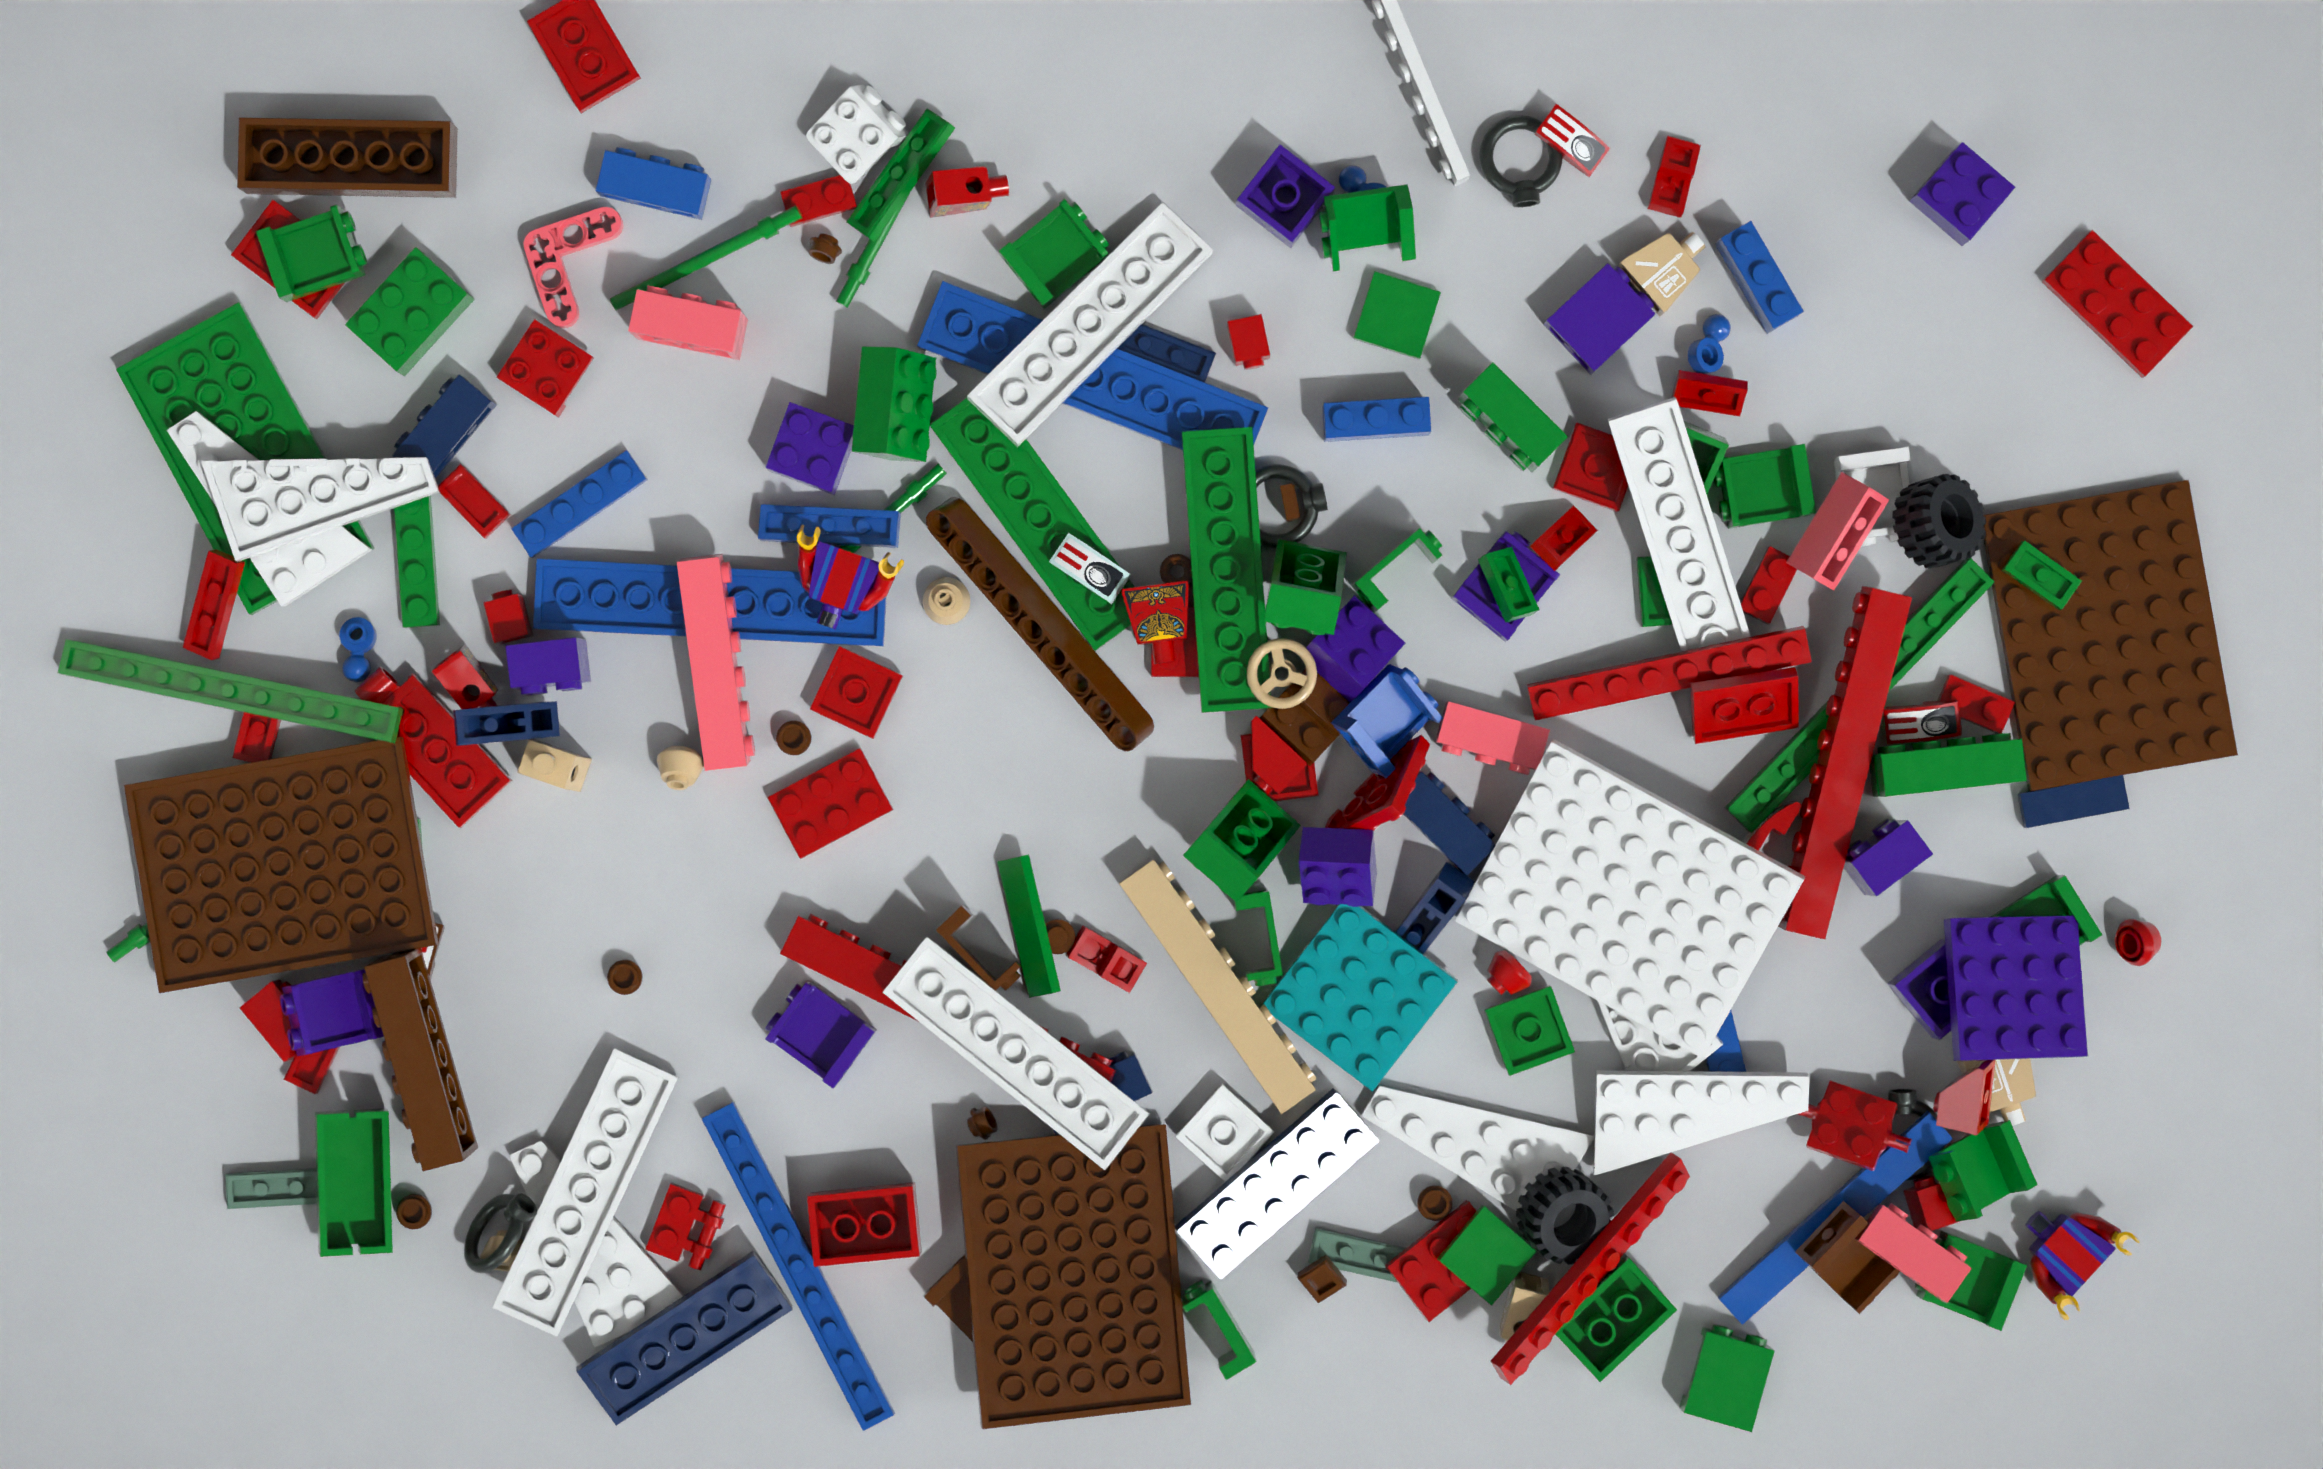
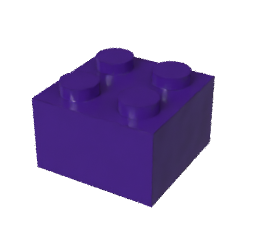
M1961 142L1950 152L1909 202L1958 244L1963 246L1975 236L2016 187L1964 142Z
M1279 144L1237 198L1236 206L1289 248H1292L1324 207V196L1334 194L1335 186Z
M789 402L765 468L772 473L835 495L852 450L854 425Z
M1354 595L1338 612L1334 635L1326 633L1324 635H1317L1306 648L1315 660L1317 673L1351 703L1406 643Z
M574 637L506 646L510 688L519 689L521 695L547 694V687L556 686V690H561L562 692L581 690L582 683L591 682L587 642L584 639Z
M1887 818L1871 830L1874 834L1871 838L1864 841L1859 839L1849 846L1844 869L1863 895L1877 897L1932 856L1933 853L1908 820H1896L1895 818L1889 820Z
M1303 827L1299 854L1303 903L1315 905L1346 904L1351 907L1373 906L1377 876L1373 830Z
M1940 939L1887 983L1931 1038L1941 1040L1951 1031L1945 940Z

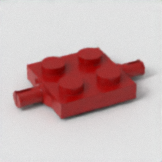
M1831 1080L1823 1099L1818 1105L1808 1104V1111L1798 1113V1115L1812 1119V1130L1806 1144L1807 1148L1871 1171L1875 1170L1878 1159L1887 1146L1908 1153L1912 1139L1892 1133V1121L1898 1107L1897 1103Z

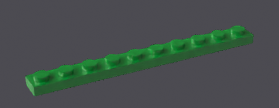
M1972 558L1964 560L1907 618L1889 691L1995 583ZM1828 701L1724 807L1748 832L1752 833L1810 774L1812 765L1817 763L1820 753L1818 738L1821 731L1826 729L1829 715L1826 714Z
M68 639L65 641L58 673L65 676L394 744L403 709L394 706Z

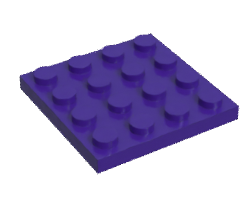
M2073 916L1944 919L1954 1061L2088 1056L2078 923Z

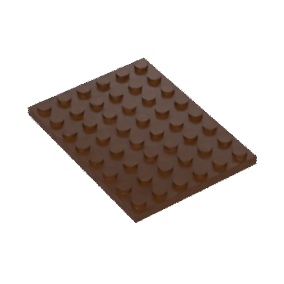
M2189 480L1983 515L1986 517L1984 545L1990 578L1995 582L1992 585L2011 697L2012 701L2015 702L2013 709L2018 737L2022 739L2028 791L2238 755ZM2025 540L2082 580L2062 610L2056 609L2002 571V568L2021 541Z
M397 737L395 744L378 740L124 785L159 993L439 945L403 737Z
M1166 1124L1140 1126L1106 1170L1061 1135L956 1145L981 1428L991 1429L1191 1405Z

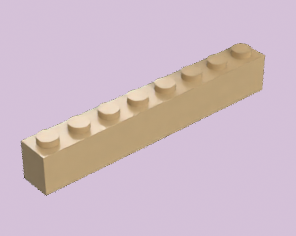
M1153 859L1120 882V886L1277 1109L1283 1114L1316 1090L1312 1084L1317 1079L1306 1062L1300 1066L1292 1056L1296 1048L1285 1033L1280 1037L1271 1026L1277 1021L1265 1004L1258 1008L1251 996L1256 991L1246 977L1243 976L1238 979L1231 967L1236 965L1225 947L1218 951L1210 940L1216 936L1204 918L1198 922L1190 910L1196 906L1184 890L1177 893L1170 882L1175 879V876L1165 862L1157 864Z

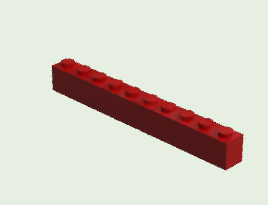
M1862 586L1861 591L1857 592L1854 597L1852 611L1855 615L1852 627L1849 626L1844 635L1843 643L1844 647H1846L1844 659L1839 661L1836 667L1835 680L1838 682L1835 694L1830 696L1826 707V714L1829 715L1827 726L1819 735L1818 749L1820 753L1818 761L1812 765L1809 774V783L1812 784L1809 797H1806L1802 802L1803 806L1800 810V816L1803 820L1800 832L1797 831L1792 841L1794 856L1791 866L1788 865L1787 867L1806 877L1778 927L1785 931L1826 939L1912 597L1867 586Z
M812 914L809 915L807 920L800 916L797 917L780 952L781 955L916 1020L883 993L905 965L906 960H903L901 965L890 961V952L874 944L868 950L858 945L859 937L843 929L837 935L826 929L829 924L828 922ZM1061 1036L1060 1043L1109 1082L1112 1081L1116 1070L1109 1067L1112 1060L1095 1052L1092 1053L1091 1057L1077 1052L1080 1047L1079 1044Z

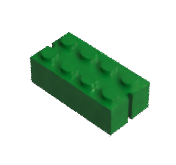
M2011 733L1982 736V743H1976L1975 737L1948 739L1947 747H1941L1940 741L1912 743L1913 750L1906 751L1905 744L1877 747L1878 754L1872 755L1869 766L1873 797H1888L2027 781L2022 739L2011 740Z
M386 1108L354 1110V1117H349L347 1110L315 1112L318 1253L320 1257L353 1255L351 1244H358L360 1255L393 1253L389 1111Z

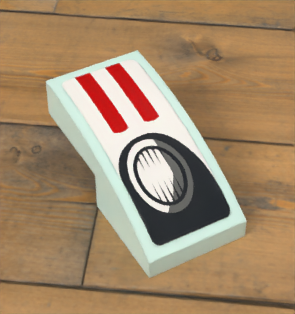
M1070 533L1067 534L1049 561L1052 565L1111 604L1131 576L1127 571Z

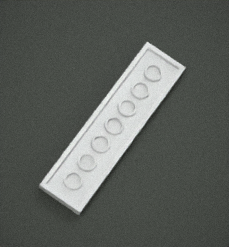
M1164 203L1160 204L967 395V400L1018 447L1212 255L1213 249Z
M1676 397L1609 418L1608 423L1680 650L1686 651L1751 637Z
M929 937L924 939L883 991L886 996L1104 1170L1107 1169L1150 1114Z
M617 1049L613 1050L492 1308L554 1336L559 1335L678 1077Z

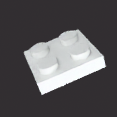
M1222 1084L1175 1137L1226 1182L1252 1158L1275 1131Z

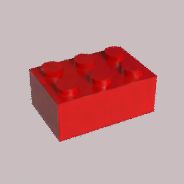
M915 1182L810 1192L807 1196L814 1267L919 1257L921 1255L922 1247Z

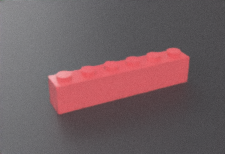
M723 554L681 558L677 561L704 769L708 771L747 766L751 761L750 756H755L753 735H747L745 723L750 721V707L748 700L742 701L741 687L746 686L744 667L738 666L736 656L737 652H741V640L739 631L733 632L732 618L737 616L734 596H728L727 583L732 582L730 562H724Z

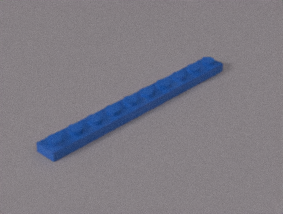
M735 1102L703 1117L702 1121L862 1431L890 1418L895 1412L820 1267H814L812 1251Z

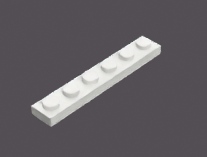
M1371 0L1377 18H1384L1389 29L1385 32V37L1392 52L1398 50L1402 63L1398 64L1401 76L1405 83L1411 82L1416 95L1412 96L1415 109L1419 116L1424 114L1429 127L1425 128L1428 140L1433 148L1438 146L1443 159L1439 160V165L1445 179L1451 178L1454 186L1468 181L1470 177L1469 171L1397 0Z

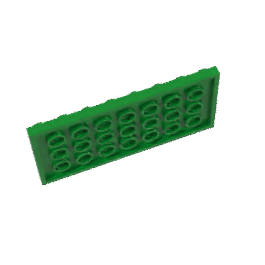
M240 302L116 369L213 549L233 556L217 507L167 432L169 428L197 411L260 461L272 459H326L244 306ZM360 520L343 525L356 538L364 542L372 550L375 549ZM247 558L242 560L245 562L237 594L248 614L254 615L276 603L277 599L251 559Z

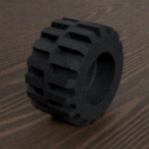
M1942 474L1912 483L1899 492L1900 497H1897L1894 503L1896 510L1892 513V518L1895 520L1893 529L1894 533L1898 535L1899 539L1897 542L1899 546H1903L1905 549L1904 554L1908 558H1913L1915 564L1918 566L1924 565L1925 568L1930 569L1971 558L1975 555V551L1980 550L1982 546L1981 539H1984L1986 534L1984 530L1986 517L1983 516L1982 510L1984 508L1982 502L1979 503L1977 499V492L1975 489H1970V484L1966 480H1960V476L1955 474L1950 476L1949 474Z
M1554 1167L1548 1169V1174L1545 1176L1542 1173L1535 1176L1537 1180L1535 1183L1531 1184L1529 1182L1525 1186L1527 1192L1525 1195H1520L1518 1200L1522 1206L1516 1209V1217L1520 1219L1517 1225L1523 1233V1237L1545 1258L1551 1259L1557 1264H1562L1564 1261L1566 1264L1571 1265L1576 1262V1259L1580 1258L1612 1221L1609 1218L1614 1216V1211L1609 1205L1611 1203L1609 1197L1581 1171L1577 1169L1573 1171L1569 1167H1561L1559 1172ZM1576 1203L1575 1211L1571 1218L1565 1224L1554 1228L1558 1214L1565 1207Z

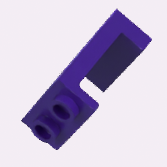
M1609 263L1543 324L1590 375L1655 315V312L1652 310L1654 307L1652 301L1643 292L1639 291L1636 293L1627 284L1630 281L1627 274L1618 266L1612 268Z
M1505 531L1487 553L1512 547L1537 603L1554 581L1559 578L1560 574L1557 571H1553L1540 556L1538 557L1528 549L1531 543L1516 531L1512 534ZM1480 563L1451 597L1453 601L1504 642L1510 639L1517 630V627L1525 619L1524 617L1505 622Z
M365 969L282 987L283 995H280V1005L283 1014L289 1017L291 1029L287 1032L288 1041L291 1049L296 1050L297 1056L384 1037L382 1028H378L374 1022L372 1009L375 1007L372 993L368 994L363 984V973H366Z
M807 981L804 986L797 983L786 998L790 1005L783 1015L776 1012L765 1027L770 1032L765 1040L780 1047L823 1078L822 1081L834 1089L877 1029L812 982Z

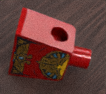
M984 166L932 171L925 183L930 218L984 210L992 202V198L1009 196L1007 176L988 177L987 167ZM966 186L973 187L976 194L969 192Z
M1188 580L1121 589L1137 645L1152 644L1154 664L1174 662L1173 641L1187 638Z
M466 644L438 663L432 670V673L461 709L498 706L492 698L498 691L496 685ZM467 685H476L480 690V694L477 696L470 695L467 691Z

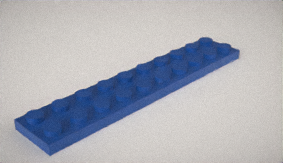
M942 281L917 347L988 375L1043 320ZM1116 349L1062 403L1180 450H1183L1182 432L1252 427L1253 444H1255L1268 411L1266 406L1119 349Z
M537 559L533 629L687 637L677 566ZM731 568L732 582L727 583L728 596H734L737 616L732 618L733 632L739 631L741 640L884 647L887 597L869 611H860L858 615L843 610L835 630L816 623L823 603L809 598V593L802 587L799 572Z

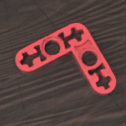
M600 207L529 232L524 239V250L546 316L556 327L569 328L579 318V307L562 257L617 238L622 232L623 220L620 214L613 208ZM604 215L616 220V223L611 225L612 231L606 232L603 228L592 230L596 237L590 239V231L584 221L590 219V224L595 226L602 223V216ZM571 225L580 226L583 230V237L577 244H569L564 239L565 230ZM541 237L543 241H549V245L545 247L547 258L551 260L555 257L556 262H547L537 268L536 263H542L543 260L537 250H532V246L536 245V238ZM555 269L561 274V281L557 287L546 288L543 285L542 277L547 270ZM564 290L567 291V295H560L564 306L571 307L572 311L567 313L568 319L563 321L559 316L554 317V312L558 311V305L554 298L548 301V295H558Z

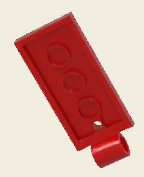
M380 666L354 690L355 693L364 701L398 708L403 707L404 714L401 716L397 737L404 738L410 776L456 826L462 828L513 780L480 744L456 746L454 716L414 673L408 676V679L400 686L394 677Z

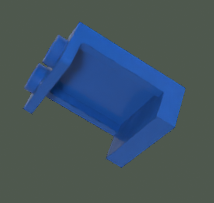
M1388 664L1331 722L1367 768L1385 778L1396 769L1390 762V759L1428 721L1431 720L1439 724L1443 720V717L1436 709L1439 706L1437 701L1429 693L1422 692L1417 684L1420 682L1418 677L1407 667L1400 669L1391 664Z

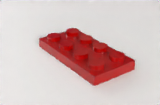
M2093 230L2041 281L2141 378L2145 377L2194 327Z

